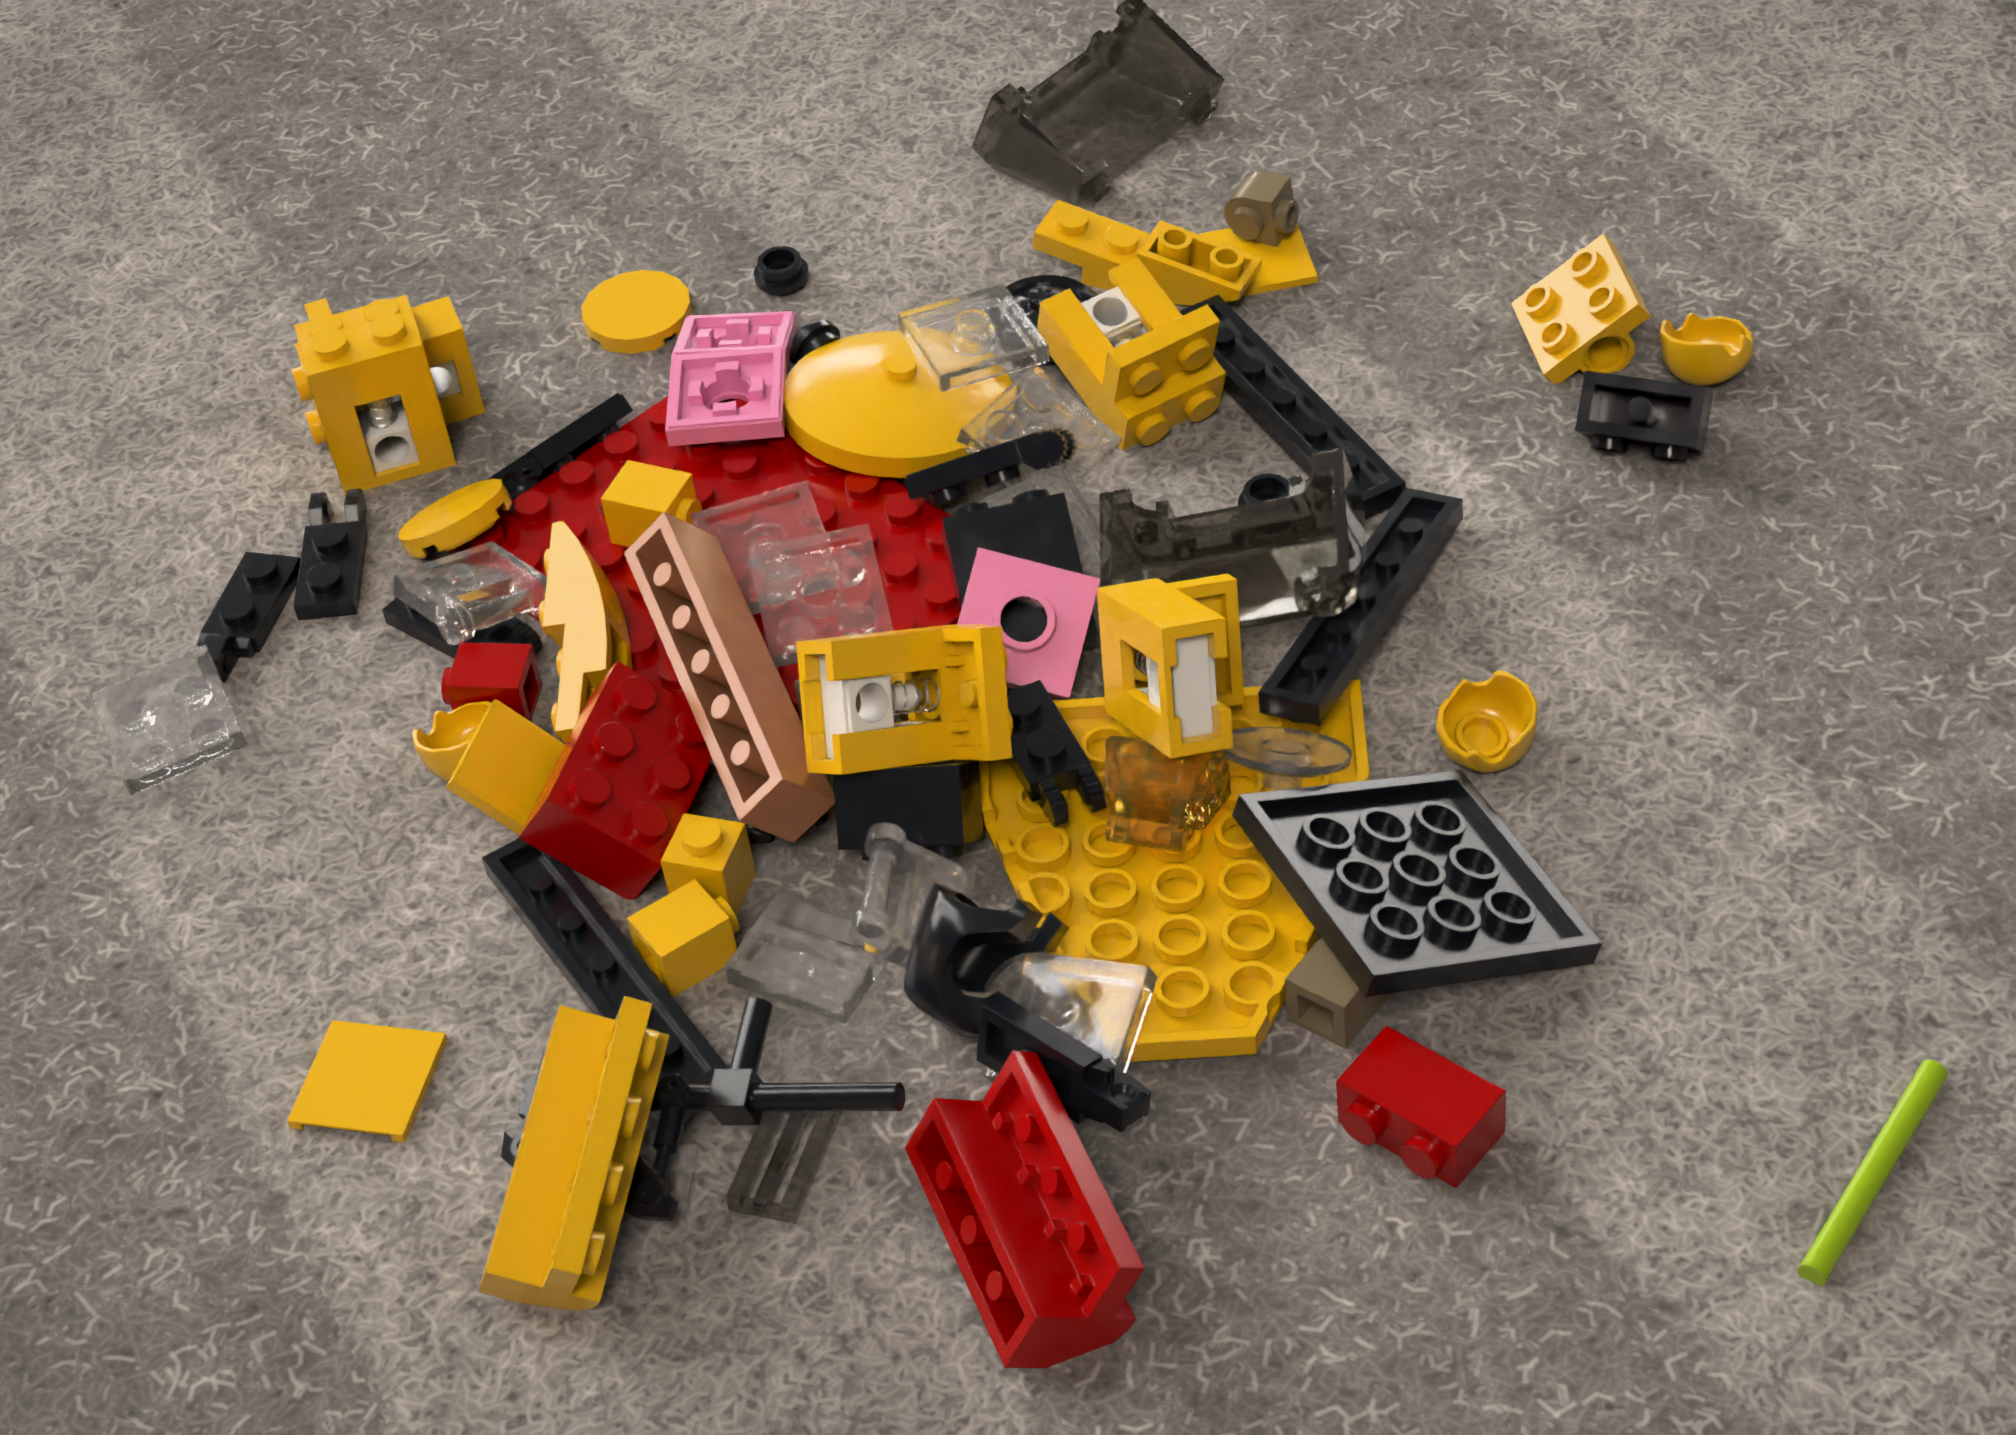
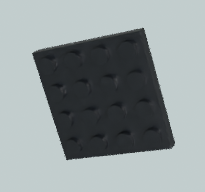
M1462 770L1239 794L1232 814L1233 818L1365 997L1593 964L1601 948V940Z

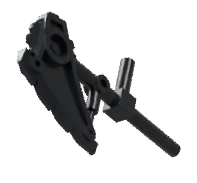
M748 998L745 1002L730 1069H715L711 1083H688L683 1076L675 1073L663 1077L657 1083L650 1111H661L653 1148L657 1151L654 1165L652 1168L639 1151L624 1211L633 1218L673 1221L678 1203L671 1197V1189L664 1180L670 1156L677 1152L684 1121L693 1117L697 1111H710L721 1125H760L763 1111H902L906 1098L904 1086L901 1082L764 1083L757 1075L773 1006L769 1001L762 998ZM546 1047L543 1048L537 1074L528 1076L522 1087L525 1097L518 1101V1115L525 1119L522 1124L523 1129ZM504 1132L501 1158L511 1167L514 1165L522 1133L513 1139Z

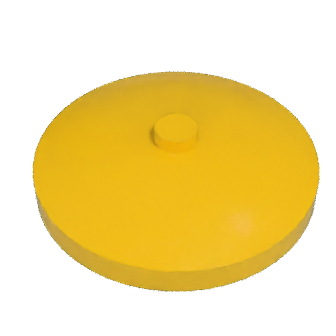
M869 332L841 338L825 344L808 353L795 364L786 377L784 396L785 426L790 436L800 447L827 464L864 475L906 478V475L1001 444L1007 438L1013 425L1015 392L1013 383L1005 369L991 356L967 343L924 332Z

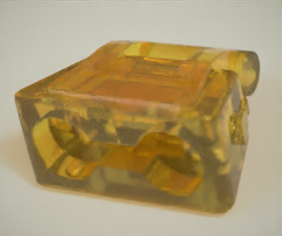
M1117 735L1106 739L1105 780H1103L1105 804L1110 814L1106 826V841L1184 853L1194 830L1205 829L1231 796V777L1227 754L1217 750L1171 759L1144 739Z

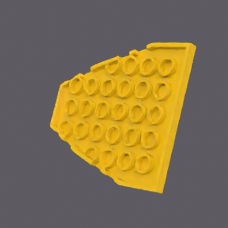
M1360 679L1351 680L1320 726L1295 723L1288 719L1260 713L1258 692L1262 686L1244 687L1245 704L1229 707L1232 715L1234 748L1172 759L1106 713L1105 697L1053 700L1089 759L1096 776H1098L1107 801L1105 809L1092 813L1083 803L1075 787L1060 792L1067 802L1069 821L1056 827L1052 826L1049 822L1048 817L1045 816L1038 802L1031 801L1007 759L979 761L983 826L1017 899L1032 903L1044 914L1036 928H1040L1049 912L1056 915L1069 927L1055 952L1045 953L1043 956L1117 1063L1257 1054L1286 1001V977L1319 940L1320 934L1244 833L1232 814L1239 794L1370 780Z

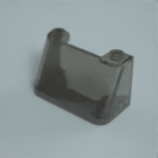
M1125 0L1117 6L1115 11L1120 18L1114 30H1108L1104 33L1100 29L1094 33L1087 50L1029 92L1023 86L1016 89L1009 83L992 95L973 141L972 149L989 165L1074 206H1080L1085 201L1094 206L1111 190L1114 184L1113 180L1190 122H1193L1196 126L1206 122L1219 106V102L1215 97L1225 78L1143 0Z
M1343 448L1312 453V473L1309 478L1303 482L1301 475L1288 477L1289 497L1176 517L1168 500L1156 502V511L1144 509L1133 502V494L1130 488L1099 493L1100 586L1104 587L1158 578L1165 583L1229 574L1237 579L1240 629L1312 616L1330 617L1341 613L1352 605L1358 597L1365 535L1364 502Z

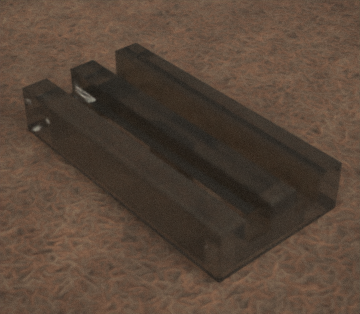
M763 1111L760 1125H757L727 1192L726 1201L729 1211L796 1224L842 1111ZM785 1114H788L789 1118L755 1197L749 1198ZM808 1118L816 1120L781 1204L774 1203V1197Z

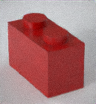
M1388 1026L1383 1028L1336 1080L1338 1122L1342 1124L1346 1132L1353 1139L1364 1145L1376 1143L1401 1157L1404 1164L1416 1175L1425 1179L1437 1177L1456 1189L1505 1133L1506 1090Z

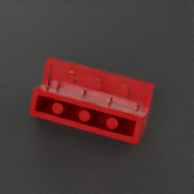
M1012 1050L982 1101L934 1098L906 1144L905 1150L1004 1368H1047L1117 1341L1136 1321L1126 1297L1145 1267L1037 1052Z

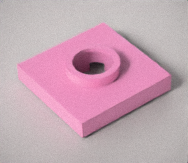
M793 311L688 316L685 318L672 356L785 346L789 364L792 341L797 333L796 313H793Z
M778 346L671 356L665 428L668 446L785 437L784 396L786 377L788 375L786 347ZM727 399H742L748 403L738 408L736 400L726 403L719 402Z
M978 547L957 625L986 624V626H1001L1000 619L1004 607L1017 599V602H1031L1043 607L1047 615V626L1043 634L1037 639L1029 642H1018L1010 638L1002 628L1003 644L1008 657L1007 669L1005 671L1006 685L1008 688L1016 689L1040 680L1051 699L1067 700L1070 699L1100 578Z

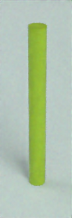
M1927 1059L1920 1064L1798 1267L1797 1272L1801 1278L1819 1286L1825 1285L1945 1083L1948 1071L1941 1063Z

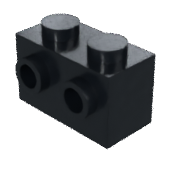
M1585 370L1575 431L1584 436L1592 437L1591 448L1626 453L1628 442L1652 445L1650 453L1652 457L1686 461L1688 451L1703 453L1713 393L1707 387Z
M977 760L925 763L844 775L833 774L838 850L861 849L862 861L901 858L900 847L923 846L924 858L962 856L963 844L984 839L979 761Z

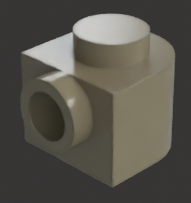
M1254 171L1247 175L1224 209L1226 222L1238 237L1278 247L1285 235L1290 234L1294 230L1299 215L1298 203L1293 199L1291 176L1267 171Z

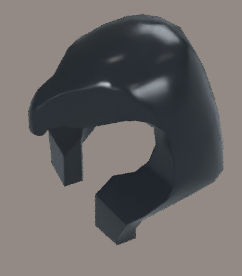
M933 883L913 937L904 978V992L923 1014L941 1026L960 1036L978 1039L981 1001L998 991L986 992L998 974L1015 961L1030 956L1055 952L1069 927L1056 915L1049 912L1040 928H1036L1044 914L1032 903L1025 900L1017 899L1012 908L1004 911L980 908L962 893L945 885Z

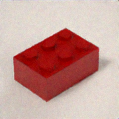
M616 661L584 706L518 838L624 899L635 900L662 867L661 858L683 814L688 812L712 760L689 703L621 662Z

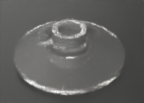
M1249 727L1232 730L1234 748L1220 750L1223 756L1239 766L1262 774V784L1275 790L1301 788L1302 779L1322 777L1344 770L1350 766L1352 759L1351 749L1334 738L1315 732L1283 727Z

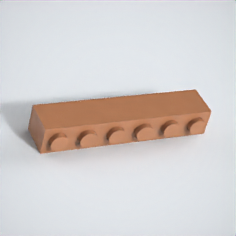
M663 512L624 552V555L738 820L794 843L835 804V795L825 774L807 773L803 725L717 537L669 513Z

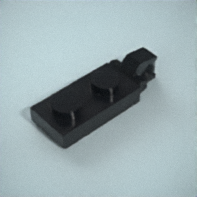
M617 393L489 479L502 480L511 496V500H514L520 494L535 486L538 482V477L543 474V471L549 476L555 471L559 472L566 463L575 461L576 456L573 451L585 443L589 442L592 447L598 442H603L609 434L620 431L617 422L632 412L633 409L623 394L619 395Z
M245 552L200 631L197 641L199 650L195 658L196 662L200 663L204 675L203 680L226 683L240 656L250 657L254 652L260 653L297 585L300 557Z
M999 991L981 1001L977 1061L999 1074L1012 1050L1037 1052L1069 1118L1077 1124L1088 1118L1099 1123L1105 1122L1117 1131L1122 1132L1126 1130L1127 1126L1149 1114L1151 1091L1129 1073H1115V1065L1109 1058H1103V1055Z

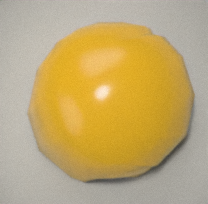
M1689 313L1683 325L1677 330H1674L1669 320L1664 319L1661 323L1659 336L1663 361L1666 367L1682 382L1695 386H1709L1724 382L1741 372L1749 364L1753 355L1752 333L1740 320L1721 316L1700 319L1694 313Z
M1497 670L1490 679L1481 682H1471L1463 679L1451 692L1450 697L1445 699L1438 709L1436 737L1445 754L1452 762L1482 773L1502 771L1513 766L1532 747L1538 718V702L1529 685L1507 671Z
M491 702L466 703L449 713L436 711L433 716V727L428 735L424 734L421 729H413L414 747L426 768L433 775L447 783L449 782Z

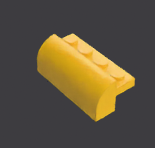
M624 996L615 1020L563 1005L559 1006L546 1046L478 1292L518 1303L574 1311L591 1309L600 1303L670 1036L646 1028L653 1003Z

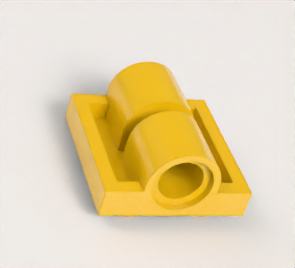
M1604 234L1600 235L1585 248L1577 251L1569 260L1540 282L1532 285L1523 295L1511 303L1543 375L1553 384L1563 382L1579 369L1583 373H1585V370L1600 373H1612L1623 370L1630 363L1635 352V345L1629 332L1651 317L1617 247Z

